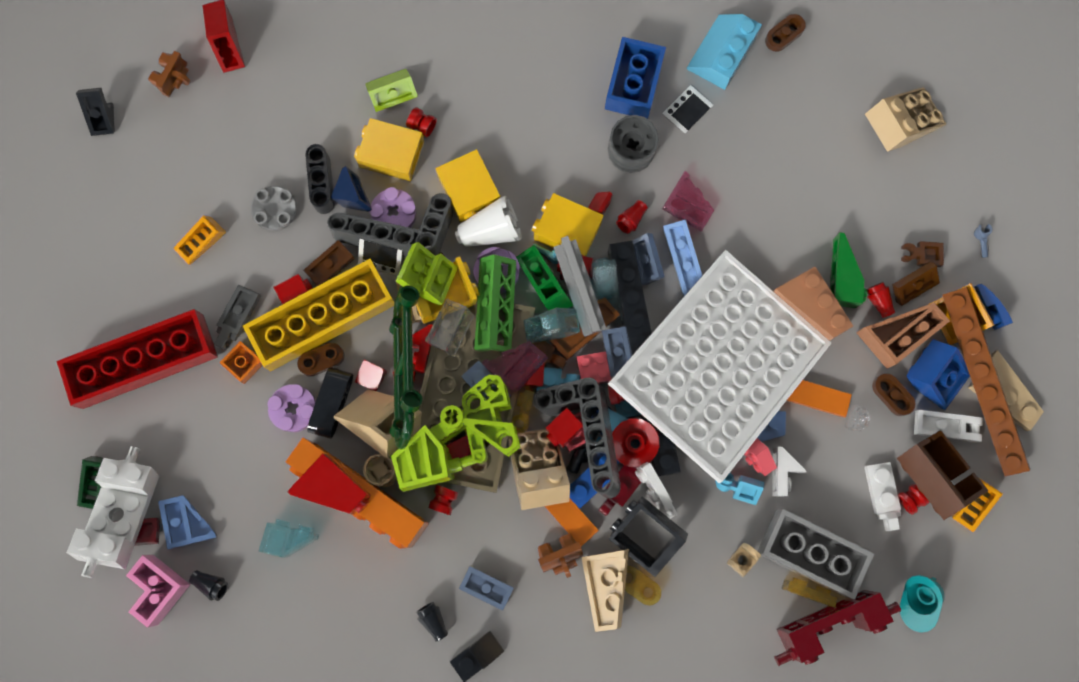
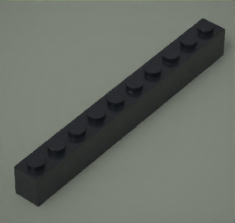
M633 240L609 244L608 257L622 326L626 328L630 355L632 357L652 332ZM641 415V419L650 423L659 436L658 453L650 462L658 477L680 473L675 444Z

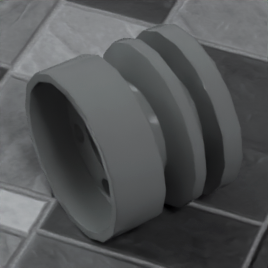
M638 115L625 116L616 122L611 130L608 145L609 159L616 168L623 172L635 173L649 166L654 158L659 140L657 129L653 123L647 118ZM628 145H631L633 148L636 147V150L633 151L631 148H628Z

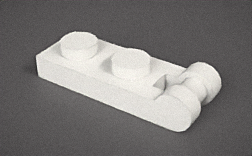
M924 410L915 411V435L931 436L941 430L948 439L982 442L980 426H983V418ZM966 424L970 425L969 432H966Z

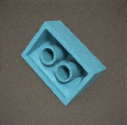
M744 14L718 15L686 69L725 90L755 41L762 24Z

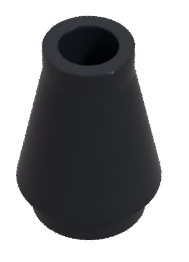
M198 570L194 571L189 579V583L211 601L222 599L228 589V583L225 582L223 577L203 573Z
M434 602L426 604L416 612L419 616L417 620L432 635L435 642L448 635L440 608Z

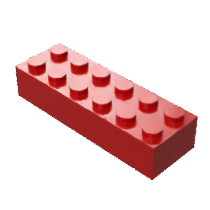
M192 309L56 362L70 406L85 409L216 359L218 355L204 315L196 309Z

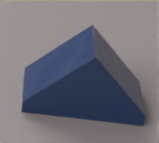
M347 166L343 167L331 198L344 208L366 212L371 211V205L359 176Z

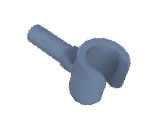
M990 224L985 227L984 232L981 230V225L974 231V236L981 243L982 258L988 257L987 237L993 231Z

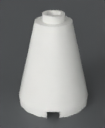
M507 196L499 198L459 224L458 230L455 231L458 243H463L465 247L515 242L522 239L520 228H515L517 227L516 222L518 219Z

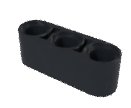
M313 144L307 148L305 153L309 199L318 213L327 214L334 208V200L331 198L333 193L331 161L322 145ZM317 155H323L320 160H313ZM319 176H325L322 182H315ZM320 198H327L325 203L317 204Z
M333 367L328 368L308 423L307 431L309 433L328 439L333 438L339 423L334 419V415L345 406L353 382V373Z

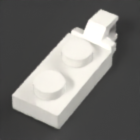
M646 462L640 467H636L638 470L635 473L643 484L646 483L648 487L646 492L649 498L657 504V509L670 519L678 513L672 505V500L651 463Z
M891 462L864 466L874 514H877L878 520L883 519L885 531L899 530L898 517L901 516V507Z

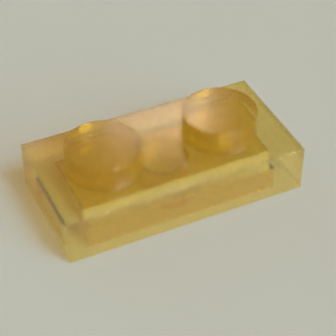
M793 577L792 581L784 580L782 590L835 608L838 598L830 595L831 590L816 586L814 590L806 587V581Z

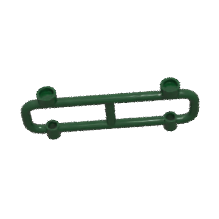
M400 286L394 303L393 319L389 327L390 333L393 334L394 421L390 428V434L395 439V446L401 450L405 449L410 441L414 427V412L419 410L423 401L422 395L414 390L412 307L417 304L420 297L419 291L413 286Z

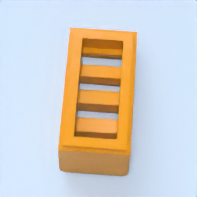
M203 215L173 249L191 265L213 246L226 231L212 217ZM207 227L212 230L211 233L206 229ZM200 233L206 237L205 240L199 235ZM193 239L198 242V247L192 242ZM186 245H188L193 250L192 254H190L186 250Z
M981 478L979 479L988 489L990 495L988 498L984 495L979 497L985 502L983 506L976 501L971 503V505L980 510L978 514L966 506L952 516L954 520L972 532L977 529L1003 495V493ZM966 512L971 517H973L974 520L970 522L965 517H963L962 514Z

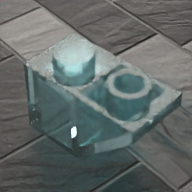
M600 258L595 260V263L591 264L589 279L596 299L599 300L604 297L607 300L617 298L619 291L615 259Z
M554 308L523 320L527 343L565 338L580 332L576 309Z
M276 519L275 523L267 522L258 552L281 558L289 557L318 540L319 534L313 533L314 528L299 525V528L296 529L289 527L290 522Z

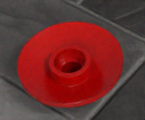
M637 418L625 420L612 433L616 459L625 466L640 467L646 462L650 463L658 453L659 436L655 428L645 420ZM633 440L640 441L638 448H632L631 443Z

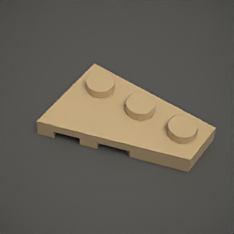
M629 549L582 557L595 632L621 628Z

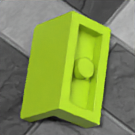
M407 69L365 83L376 112L418 97Z

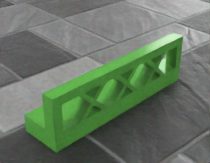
M495 254L480 258L479 296L477 298L474 347L476 351L495 350L506 353L511 352L516 260ZM501 263L508 265V274L506 276L501 271ZM502 286L506 290V298L504 300L500 295V288ZM501 308L505 313V321L503 323L498 317ZM499 332L504 337V346L497 345V334Z

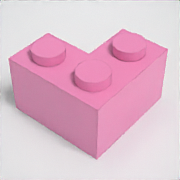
M142 555L126 575L145 591L129 610V613L147 628L159 625L191 584L155 555Z

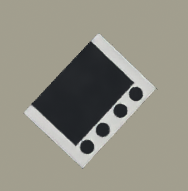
M690 85L662 114L686 133L713 104Z
M363 239L359 240L358 265L371 259L377 270L398 276L402 250Z

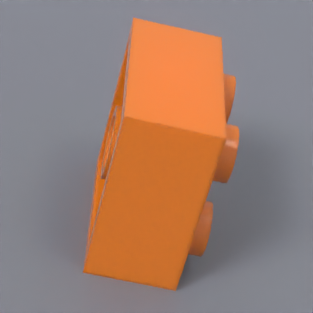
M241 341L219 362L243 384L262 367L259 357Z

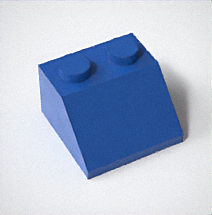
M933 339L928 347L924 348L922 355L911 366L906 376L914 389L941 409L946 410L966 383L970 374L965 360L957 347Z

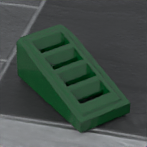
M90 456L82 459L77 506L93 509L101 486L91 477L92 475L97 476L99 470L94 469V467L100 468L103 461L102 457ZM89 485L96 486L97 490L89 489ZM86 496H96V500L87 499Z

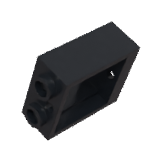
M642 496L638 502L633 500L625 509V512L628 514L622 520L618 518L610 527L612 533L609 540L621 550L629 549L628 555L656 577L684 545L688 533ZM640 510L644 511L673 535L655 558L622 532Z

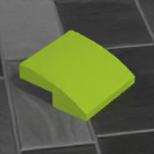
M419 242L412 244L396 282L403 287L413 286L419 291L421 298L437 305H442L458 267L440 253L435 256Z

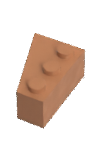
M816 267L809 269L773 291L829 341L853 327V324Z
M935 303L866 326L856 333L888 369L898 364L950 322V320Z

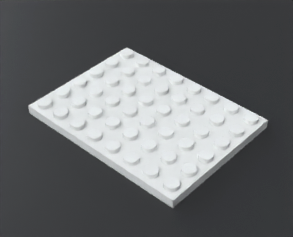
M725 250L611 379L608 385L713 479L721 483L831 345V342Z

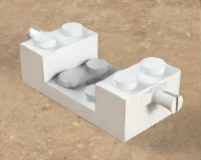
M130 446L126 460L103 458L95 479L101 486L92 513L85 530L75 529L66 552L76 560L86 562L81 576L92 578L97 564L126 570L160 477L151 466L136 463L141 450L137 447ZM118 510H123L124 515L122 519L113 522V514Z

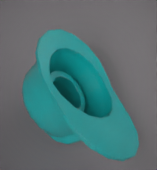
M916 575L909 578L904 586L900 602V615L906 626L913 631L920 633L929 632L936 626L939 620L945 594L941 585L936 582L937 578Z

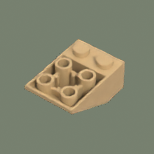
M924 87L884 98L865 113L887 152L901 148L946 125L942 113L936 108L930 93Z
M368 389L334 415V419L385 458L390 457L398 450L395 446V439L390 434V428L394 421V396ZM419 410L414 412L412 436L421 429L422 412Z
M546 429L518 433L521 448L511 455L521 510L569 502L570 483L559 444L555 447L547 439L546 435L549 433ZM508 436V444L510 447L513 443V438L511 436Z

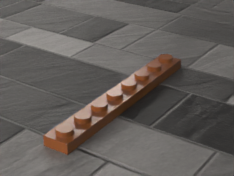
M968 287L943 294L948 314L1004 476L1028 472L1031 468Z

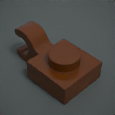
M537 336L534 337L526 351L525 358L535 364L542 362L545 364L544 367L549 363L563 371L567 364L566 359L553 354L556 350L555 346Z

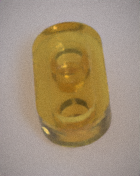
M627 565V573L632 575V580L629 583H625V591L644 605L651 606L656 604L661 598L660 586L635 567ZM646 588L652 589L650 597H645L644 595Z

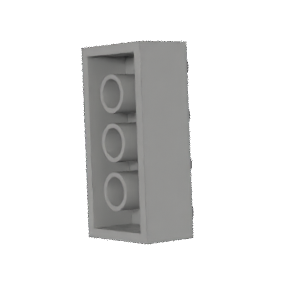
M777 509L758 549L762 557L845 598L853 600L857 596L874 556V553L784 509Z

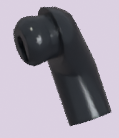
M586 447L574 451L567 466L568 471L577 474L581 464L588 462Z

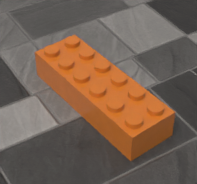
M303 437L285 461L291 466L289 471L301 477L322 453L328 455L371 495L367 499L369 501L367 507L361 513L355 512V514L351 515L359 520L371 522L369 527L380 535L388 534L391 537L389 541L400 549H405V547L412 548L429 525V522L376 485L369 483L365 477L321 446Z

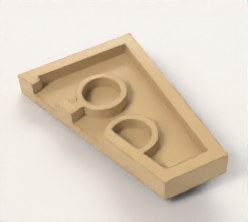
M996 350L991 356L1014 422L1025 431H1030L1044 411L1000 352ZM971 382L968 388L972 390L974 393H976L973 383Z

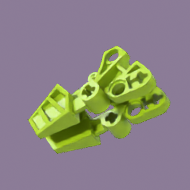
M498 375L485 376L463 395V410L454 405L445 407L441 411V422L431 429L424 425L410 438L405 449H398L391 455L399 488L403 492L453 480L455 478L454 473L463 470L464 467L476 463H485L488 458L485 440L508 457L521 448L516 426L513 423L502 422L500 411L509 410L512 407L507 387L501 377ZM491 386H497L498 391L494 392ZM484 391H485V394H486L488 397H490L488 400H486V398L482 395V393H483ZM476 399H480V406L476 409H471V403ZM467 432L471 455L452 459L447 443L460 434ZM506 436L513 438V443L509 448L501 446L502 439Z

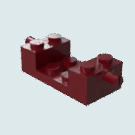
M862 590L857 593L855 600L842 599L776 629L786 651L774 656V659L778 666L795 660L800 663L804 662L805 665L814 663L819 660V655L825 653L817 637V632L819 635L832 631V626L841 622L843 625L853 622L855 628L869 632L873 631L874 634L880 633L888 629V624L894 622L891 615L901 612V608L897 602L886 606L880 592Z

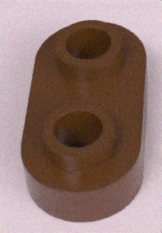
M791 14L769 30L765 38V44L768 49L775 52L785 49L802 35L806 27L805 20L800 15Z
M327 343L303 353L298 359L297 366L304 375L315 376L327 371L329 367L335 368L344 361L345 354L338 344ZM335 351L334 357L328 358V352ZM311 359L313 361L312 366L306 367V361Z
M882 374L874 379L872 384L874 393L893 414L905 416L914 411L916 405L914 397L895 376ZM882 383L887 385L886 391L881 388ZM898 401L903 403L902 409L898 407Z

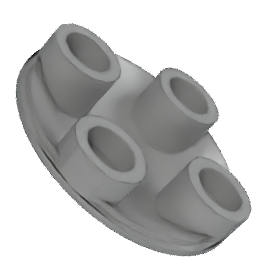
M269 186L255 192V197L251 204V214L255 223L269 231L282 230L292 223L297 213V203L290 191L279 186Z

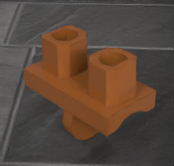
M174 51L172 54L162 52L158 63L164 67L162 73L152 71L148 80L163 95L170 97L174 88L179 89L181 84H190L191 80L186 76L189 71L186 68L188 63L181 58L179 52Z
M570 533L559 538L562 549L553 552L550 543L538 546L540 557L538 561L543 573L553 569L555 575L564 572L567 578L571 577L569 569L578 566L575 559L584 555L580 543H576Z

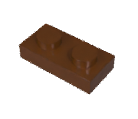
M337 240L303 271L319 286L336 276L355 258Z
M929 262L892 284L896 303L903 306L938 285L940 281L937 265Z

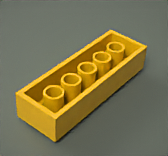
M368 259L243 325V328L263 367L271 372L298 358L303 353L313 350L394 306L395 302L372 260Z

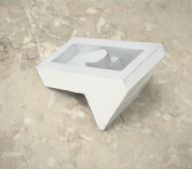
M775 447L772 449V458L777 468L772 471V497L788 496V492L791 491V478L788 477V473L800 474L805 473L806 470L783 447Z

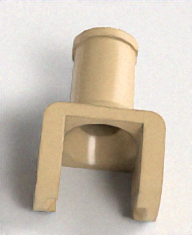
M743 543L732 554L727 564L744 578L760 559L761 554L749 544ZM739 556H743L742 564L738 563Z

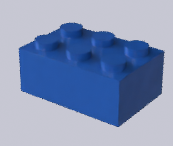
M622 37L606 97L605 110L625 115H638L648 119L666 47Z

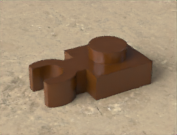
M920 241L917 243V247L912 243H905L901 246V249H906L910 252V256L904 255L901 258L903 262L917 259V266H924L929 262L936 264L939 268L944 265V243Z

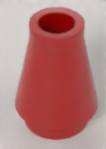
M637 200L635 204L618 215L617 227L626 234L636 231L644 213L648 209L647 205L643 201Z
M881 282L867 289V298L875 306L882 318L896 313L889 286Z

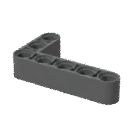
M438 193L430 199L419 230L345 213L332 214L328 218L327 224L333 238L341 243L359 246V240L363 239L402 250V256L407 257L412 244L419 242L424 247L430 246L426 249L436 256L440 254L453 218V209L450 197L444 193Z
M583 378L537 391L533 396V405L546 416L559 415L566 408L570 412L581 410L593 489L606 498L616 497L620 492L621 484L604 388L593 378ZM595 388V392L592 395H588L589 390ZM573 393L572 398L566 401V397ZM550 399L549 404L543 407L545 401ZM599 410L598 416L591 418L592 413ZM599 433H603L602 439L595 442V437ZM607 456L606 462L599 466L600 458ZM606 480H610V486L603 490V483Z

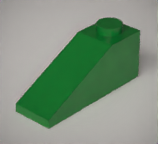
M840 232L833 239L830 290L841 307L857 308L867 298V289L864 288L865 280L845 233Z
M532 245L516 256L521 268L544 306L554 318L573 306L569 296L535 245Z

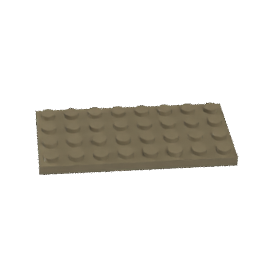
M477 302L476 305L437 319L420 392L423 398L419 411L422 412L421 428L426 425L431 429L441 422V411L447 406L454 405L461 410L464 409L462 397L471 387L461 376L478 361L492 375L501 377L505 383L508 393L511 395L512 409L500 411L502 422L512 423L536 308L514 303L512 349L508 353L495 350H474ZM501 308L498 317L503 323L505 321V313ZM499 332L497 334V345L504 346V337ZM476 399L471 403V409H476L480 406V399ZM466 432V433H463V434H460L459 436H457L456 438H454L452 441H450L449 443H447V445H449V444L455 442L456 440H458V439H460V438L466 436V435H467V432ZM508 436L502 439L501 446L503 448L507 447ZM485 440L487 461L483 464L476 463L464 467L463 470L454 473L455 478L453 480L446 481L445 483L497 493L505 454Z

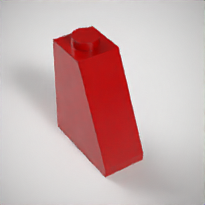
M225 0L202 5L206 38L223 73L244 68L245 64L235 26Z
M323 453L287 491L291 496L348 514L361 513L369 504L367 499L371 496L335 461Z

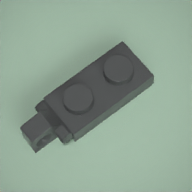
M241 285L236 287L216 324L218 326L216 332L219 335L214 345L227 350L232 340L236 341L240 337L244 329L243 325L247 324L261 298L259 293Z

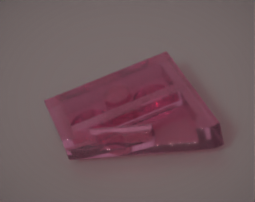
M684 171L662 210L680 220H686L687 224L702 232L714 209L704 199L700 189L694 186L688 172Z
M528 341L518 345L515 349L502 352V355L490 361L486 359L482 364L493 375L501 377L505 385L514 393H517L548 358L541 350Z

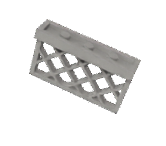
M568 236L561 238V245L555 246L554 251L583 336L606 330L576 239L570 241Z

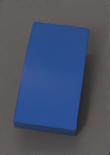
M983 284L974 287L994 323V326H992L994 330L1013 323L1006 308L993 292Z

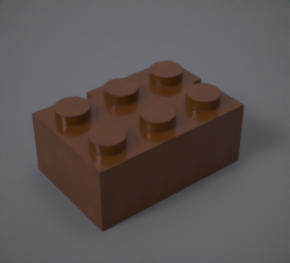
M941 430L896 458L903 470L909 474L919 491L925 495L935 512L943 520L962 510L988 492V489L975 473H972L955 485L951 482L969 470L970 466Z

